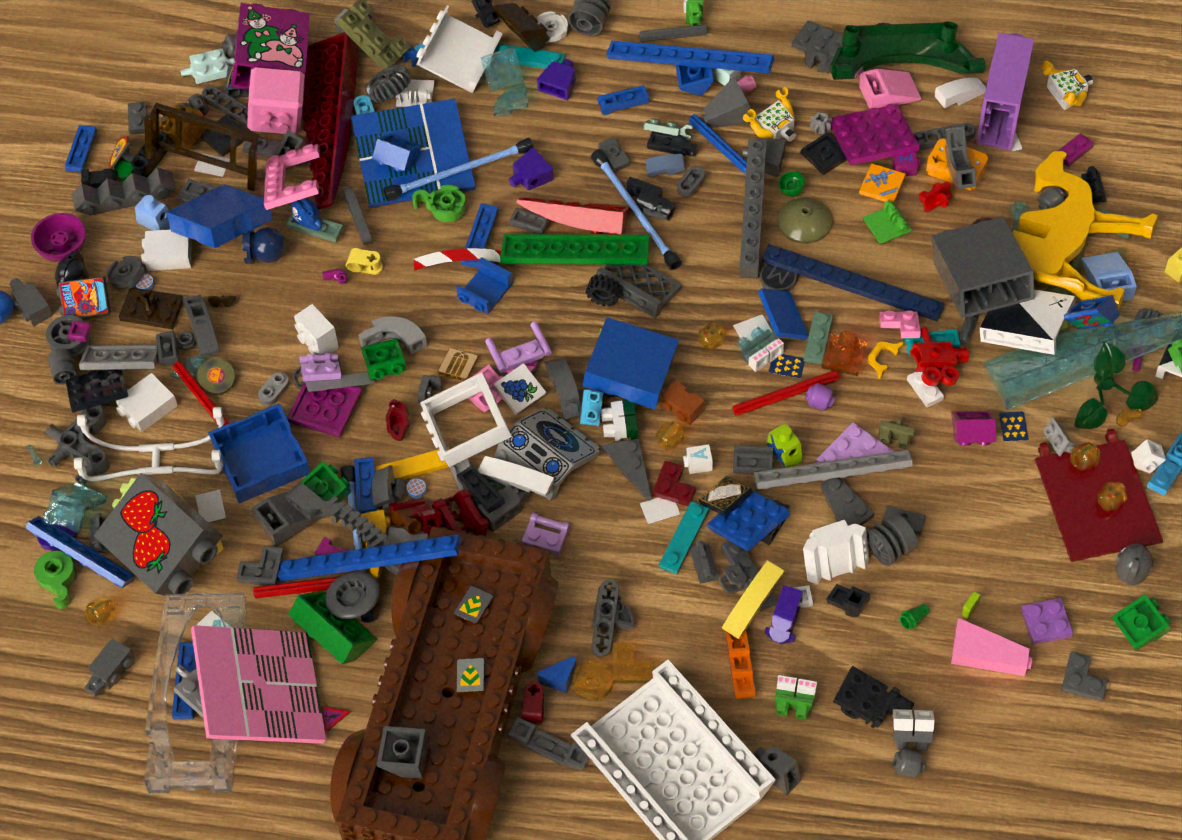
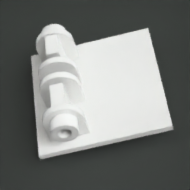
M411 79L408 87L395 96L397 98L396 107L431 103L435 81Z

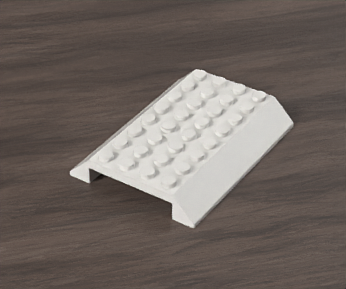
M666 660L652 671L653 679L592 726L586 722L573 732L571 737L659 840H712L756 805L773 785L775 778L669 660Z

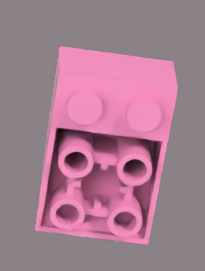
M873 69L860 74L859 87L869 109H878L889 104H897L899 106L921 100V96L909 72Z

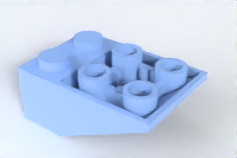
M1118 252L1081 259L1089 283L1108 291L1121 287L1125 289L1123 301L1134 298L1137 286L1132 271Z

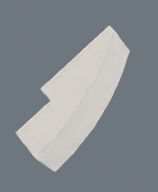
M979 78L958 79L936 87L935 98L944 108L955 103L959 106L984 94L986 86Z

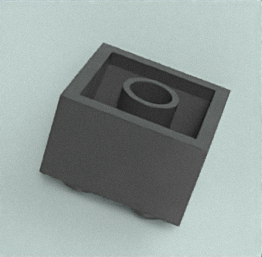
M384 726L377 767L400 777L422 779L429 746V737L426 730Z

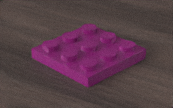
M304 382L288 414L287 420L289 423L341 438L362 394V388L351 386L308 392Z

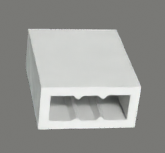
M171 229L145 231V239H142L144 253L141 254L142 264L146 265L147 271L191 268L192 238L171 232Z
M152 373L127 390L129 397L116 400L118 406L116 410L122 417L126 416L132 428H137L141 433L178 406L175 396Z

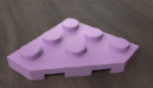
M852 422L816 459V463L894 451Z

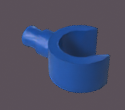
M413 46L404 53L403 58L404 63L412 59V67H415L419 58L416 57L418 52L414 51Z

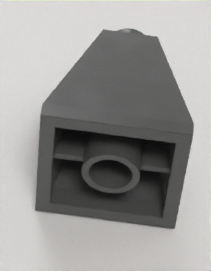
M735 77L730 79L703 109L704 115H702V118L712 128L751 124L743 120V115L748 114L747 111L751 108Z

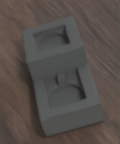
M391 465L374 473L372 497L373 505L376 507L394 501L391 486L395 484Z

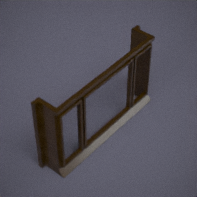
M155 103L149 116L145 115V158L152 160L157 148L247 175V189L255 190L257 148L260 134L159 103ZM159 114L175 119V146L160 141ZM182 121L231 136L230 163L183 149ZM237 138L252 143L249 148L248 168L236 165Z

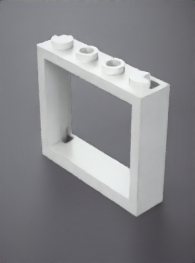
M482 372L420 402L423 408L421 415L425 421L428 420L426 427L430 435L434 434V437L431 439L435 447L440 449L437 453L441 461H446L449 467L512 437ZM482 391L497 427L448 450L434 414Z

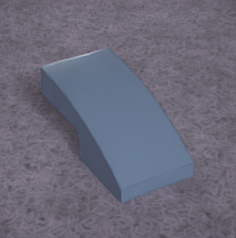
M668 154L645 159L649 177L667 172L670 176L685 171L683 154Z

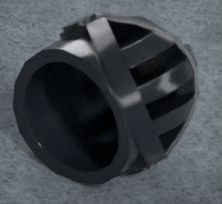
M71 251L66 258H63L57 264L55 272L57 286L62 281L89 278L83 256L78 251Z

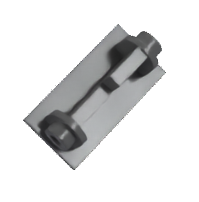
M1052 417L1043 431L1058 456H1061L1063 452L1073 453L1075 451V444L1067 438L1062 424L1057 423L1055 418Z

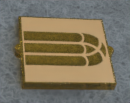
M449 348L437 372L440 375L450 377V379L455 378L465 381L469 378L479 356L466 352V350L461 351Z

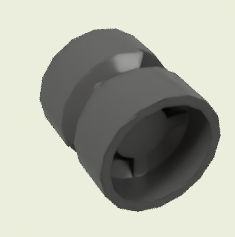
M58 349L48 355V363L54 383L64 385L66 384V379L77 375L73 365L72 353L69 350Z

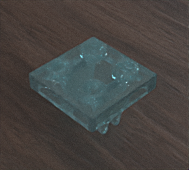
M514 47L480 57L489 91L492 92L524 82Z

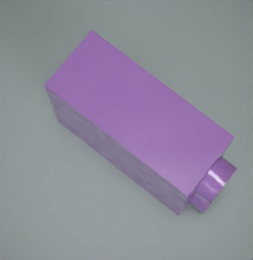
M998 33L983 100L976 144L1012 151L1034 39L1025 38L1017 33L1009 35Z

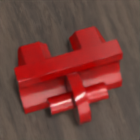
M946 181L943 184L937 182L933 185L930 192L922 191L919 193V200L923 204L925 212L928 213L938 206L946 208L949 205L948 200L953 198L950 182Z

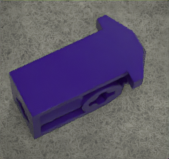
M783 585L771 621L773 626L770 628L766 627L765 634L773 642L785 644L795 641V635H792V631L801 608L798 605L799 602L802 603V590Z

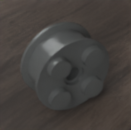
M64 315L56 318L49 324L46 330V339L52 352L58 349H66L72 353L73 358L84 353L86 346L90 345V334L87 342L69 340L67 337L73 320L84 322L81 318L74 315Z

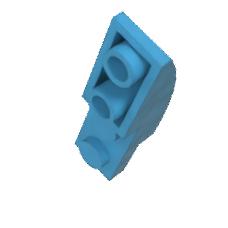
M1182 432L1167 452L1166 460L1159 466L1147 485L1148 488L1163 496L1172 488L1182 472Z

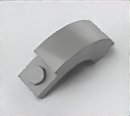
M389 316L375 319L372 321V328L358 334L362 347L395 338L407 348L410 355L427 347L426 336L422 330L413 322L401 317Z

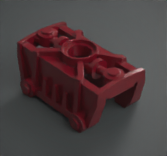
M468 489L458 491L453 497L440 498L432 503V509H437L441 512V521L448 530L464 531L468 534L471 532L476 536H486L488 520L480 515L471 500V493ZM455 501L460 509L459 514L455 510L452 511L451 502ZM456 521L462 522L463 526L459 527Z

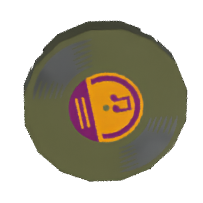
M212 358L205 361L199 367L197 382L206 393L222 395L233 387L235 371L226 360Z

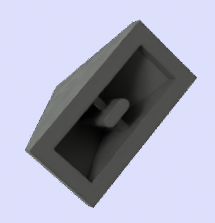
M287 130L275 155L281 156L290 150L297 151L304 138Z

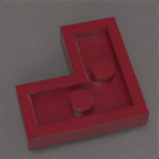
M664 461L652 496L689 506L694 497L696 487L679 482L683 471L682 465Z

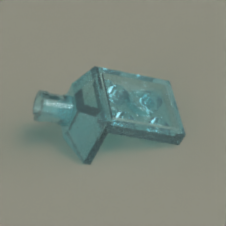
M75 482L51 491L48 508L43 514L44 521L47 524H58L80 533L85 511L105 504L107 496Z

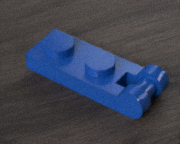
M643 85L601 95L597 98V101L601 106L602 114L608 115L612 111L649 103V97Z

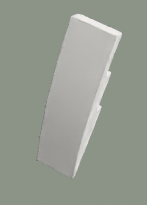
M487 456L484 457L478 469V472L485 478L505 486L509 485L511 488L514 486L526 492L532 491L547 497L554 482V477Z

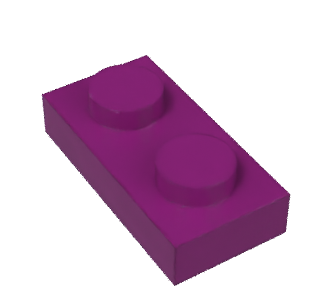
M1078 134L1058 150L1064 151L1067 154L1063 163L1069 167L1091 150L1094 143L1083 134Z

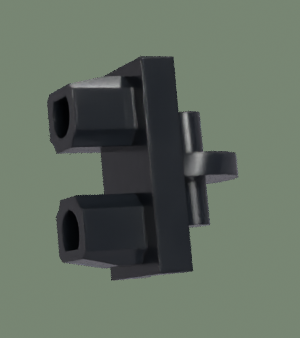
M493 0L471 1L478 13L475 16L476 18L480 17L485 29L500 22V16L493 9Z

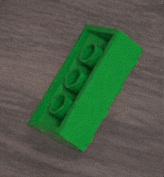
M323 590L299 595L288 613L295 624L301 626L310 637L318 641L323 649L329 651L342 664L358 659L377 640L356 619H342L334 616L327 608L326 593Z

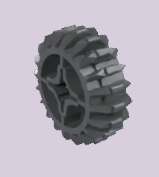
M397 64L378 72L377 75L369 80L365 89L373 102L380 103L399 95L400 92L408 87L412 78L404 65Z

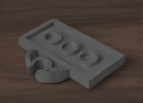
M807 21L792 41L791 47L806 52L805 65L812 69L814 62L820 61L822 63L818 65L817 71L828 74L830 73V64L837 49L843 47L841 44L843 35Z

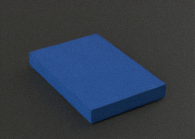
M761 288L758 294L776 337L806 340L809 335L791 293Z

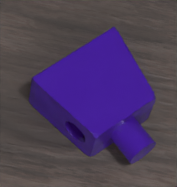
M565 59L562 64L555 61L551 62L537 78L538 91L568 101L576 80L573 62L569 59Z
M531 148L514 162V175L508 179L512 187L522 184L527 190H532L553 181L554 173L553 168L534 148Z

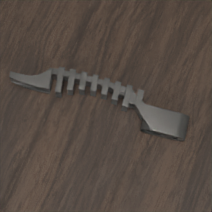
M301 482L285 495L287 501L310 520L313 517L332 516L334 524L340 519L342 520L341 525L343 527L350 523L349 529L353 531L357 528L356 534L358 536L362 535L364 542L367 541V548L391 545L388 536L385 533L382 534L379 527L375 528L374 523H369L365 516L362 518L358 511L354 512V509L351 506L347 507L344 501L339 503L338 498L335 496L330 501H324ZM402 564L385 567L397 575Z

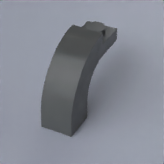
M964 127L945 129V153L954 185L958 189L976 187V171L968 159Z
M563 357L544 362L549 381L552 382L557 393L563 418L566 420L580 416L581 404L579 393L568 363Z

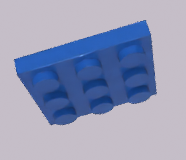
M753 491L747 499L726 517L718 514L707 523V526L714 533L749 551L784 521L790 513L787 508Z

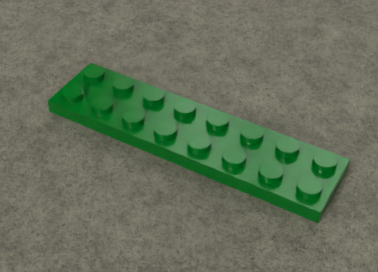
M504 234L500 262L501 264L648 265L649 235Z

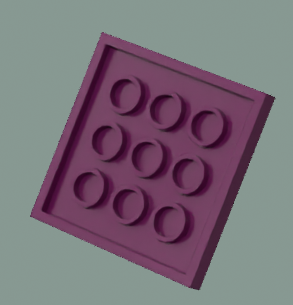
M889 104L878 109L871 108L832 117L831 129L850 166L919 151V143L897 104Z

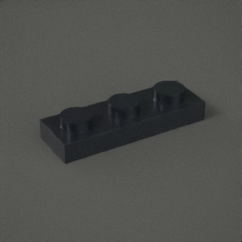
M473 465L456 475L458 481L470 491L471 495L488 513L505 504L504 498Z

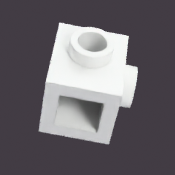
M1148 439L1131 453L1135 468L1147 473L1153 472L1166 460L1162 445Z

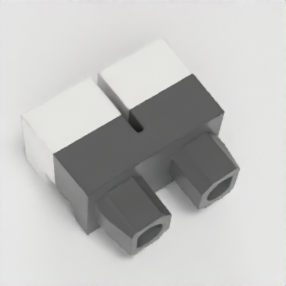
M893 709V738L896 742L897 750L908 749V742H916L917 750L927 751L929 743H932L933 711L914 710L913 728L912 710Z

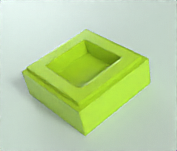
M976 592L971 594L963 606V617L969 619L979 604L980 594Z

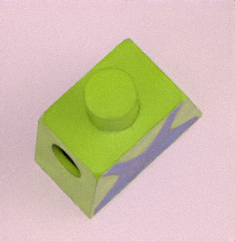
M783 424L769 432L766 445L773 447V454L783 468L797 466L802 463L801 443L787 424Z

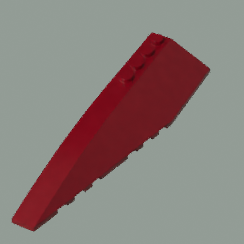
M345 32L307 46L302 118L305 122L303 127L307 135L305 137L306 145L318 144L320 149V157L312 159L309 165L310 171L313 173L312 181L317 180L319 185V194L314 195L315 204L319 209L331 206L334 203L345 165L351 133V116H353L359 46Z

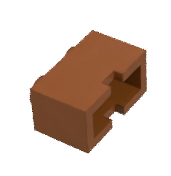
M674 380L661 393V406L666 411H671L680 421H685L691 425L705 410V400L694 392L688 393L686 391L687 387Z

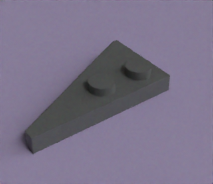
M639 439L603 444V452L609 455L614 465L621 469L622 474L630 483L632 482L638 488V492L647 501L651 500Z

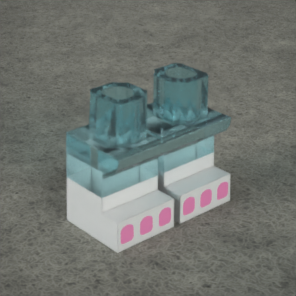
M757 327L751 333V336L754 338L752 341L747 337H742L738 340V347L742 351V358L755 372L783 354L784 343L780 339L776 340L769 329L764 331Z

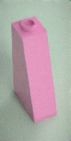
M963 619L957 620L951 664L1025 676L1026 670L1031 669L1032 657H1029V648Z

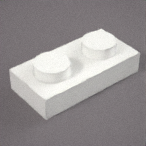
M914 372L907 376V381L924 405L928 408L943 401L944 395L938 387L926 385L921 378L923 372Z

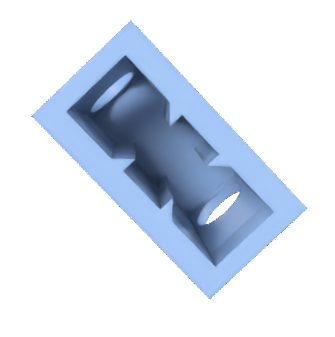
M151 195L144 196L135 207L137 223L152 231L170 229L167 206L155 200Z

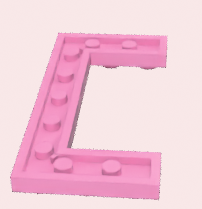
M309 144L304 146L303 149L297 151L290 150L284 155H274L267 160L264 206L266 210L319 194L317 180H307L301 185L285 188L286 168L319 158L320 149L318 144Z

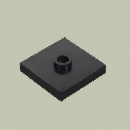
M227 114L218 120V122L244 129ZM206 129L201 135V138L222 157L230 152L231 136ZM237 138V146L245 140Z

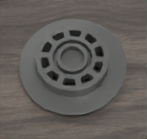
M351 571L339 576L331 583L326 593L328 610L334 616L342 619H353L366 614L378 601L380 595L379 583L374 576L364 571Z

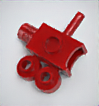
M927 327L920 328L924 343H914L909 352L916 360V372H923L921 375L922 381L928 386H937L940 381L946 385L956 384L960 374L955 366L957 363L968 362L969 352L967 348H953L951 342H932Z

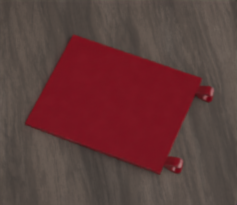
M1108 429L1105 434V439L1108 443L1077 449L1073 453L1063 452L1061 456H1058V454L1050 455L1046 442L1039 444L1038 452L1041 457L1035 458V462L1071 562L1117 553L1133 543H1139L1145 547L1163 543L1126 441H1117L1114 429Z

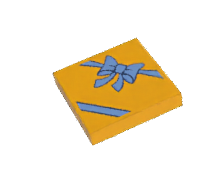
M871 163L859 194L884 202L890 200L894 203L906 174Z

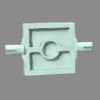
M223 49L189 56L191 61L190 68L180 70L181 76L192 75L195 78L196 84L225 78L228 67L233 65L234 58L227 59Z

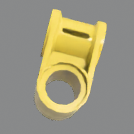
M353 248L350 251L346 268L352 272L376 275L383 270V265L380 262L378 252Z

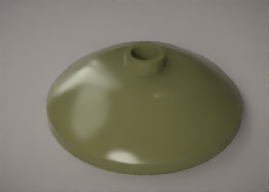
M797 198L787 202L780 209L777 222L779 230L786 238L797 243L809 244L823 239L829 233L832 227V215L827 206L818 200Z

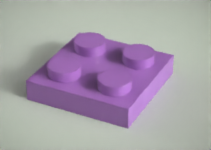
M1061 598L1022 605L1021 611L1032 645L1072 637L1073 632Z

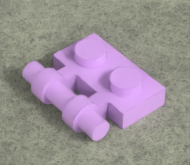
M324 353V355L307 354V356H299L303 381L341 379L339 362H334L338 361L337 354Z

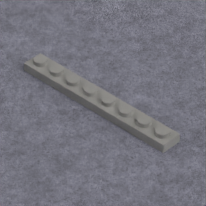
M901 450L754 472V479L757 489H769L790 484L808 483L818 480L825 481L831 478H845L858 474L865 475L872 472L904 469L906 467H913L909 450Z

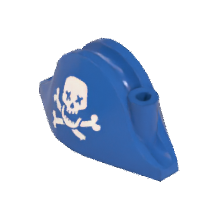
M306 197L291 202L292 216L297 224L314 231L322 228L320 211L313 201Z

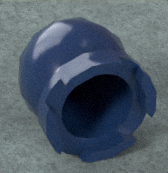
M270 227L261 228L257 232H254L253 229L243 233L242 249L247 252V258H244L245 264H254L255 259L265 263L278 261L286 250V240L283 234L277 229Z

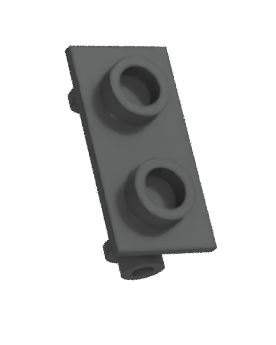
M95 513V516L91 519L90 548L98 553H109L110 551L94 537V534L106 520L102 513Z
M703 541L696 542V546L690 549V553L700 584L718 580L719 576L709 545H706Z

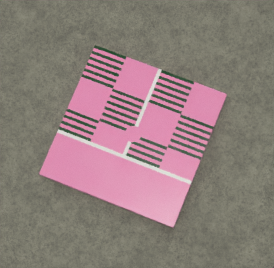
M193 625L191 632L206 738L324 743L326 741L307 633Z

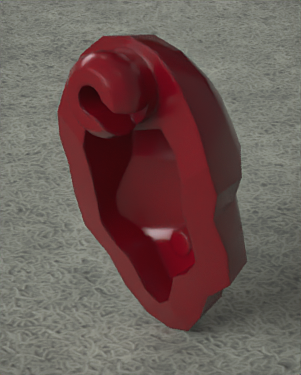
M393 399L389 402V410L386 414L387 433L391 434L395 440L402 441L409 428V411L403 402Z

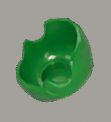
M799 171L784 173L779 178L778 187L785 196H798L805 189V177Z

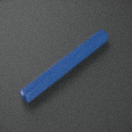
M696 114L690 116L689 123L694 125L707 140L746 174L747 161Z

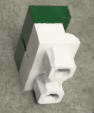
M628 400L611 402V407L601 409L602 422L613 421V424L603 425L604 437H615V442L621 438L630 437V440L638 439V426L633 402Z

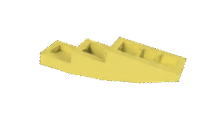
M767 560L728 616L722 629L739 639L759 613L761 606L772 593V589L783 576L784 570Z

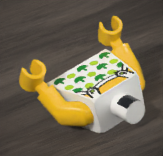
M1045 61L1041 69H1044V75H1049L1047 88L1061 107L1066 110L1073 105L1081 106L1087 98L1088 86L1093 84L1092 77L1090 75L1082 77L1075 69L1069 71L1058 70L1054 68L1051 62Z
M786 87L782 88L784 95L780 93V90L776 91V97L781 99L782 102L778 100L757 116L753 109L748 110V114L743 115V120L751 123V128L759 138H785L791 142L796 137V133L793 132L795 116L790 100L786 98L788 95Z

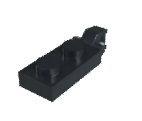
M652 131L647 143V149L671 154H683V156H696L698 145L690 143L685 137Z

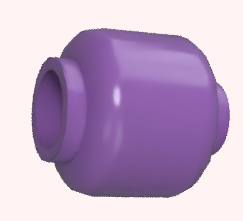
M816 383L814 386L810 385L805 400H807L808 406L824 411L827 407H832L835 397L832 396L833 391L831 388Z

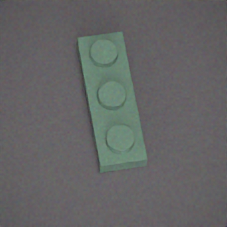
M292 214L286 223L288 229L337 243L344 230L342 224L321 218L322 228L314 231L297 224Z
M814 311L804 354L805 362L822 365L833 315Z

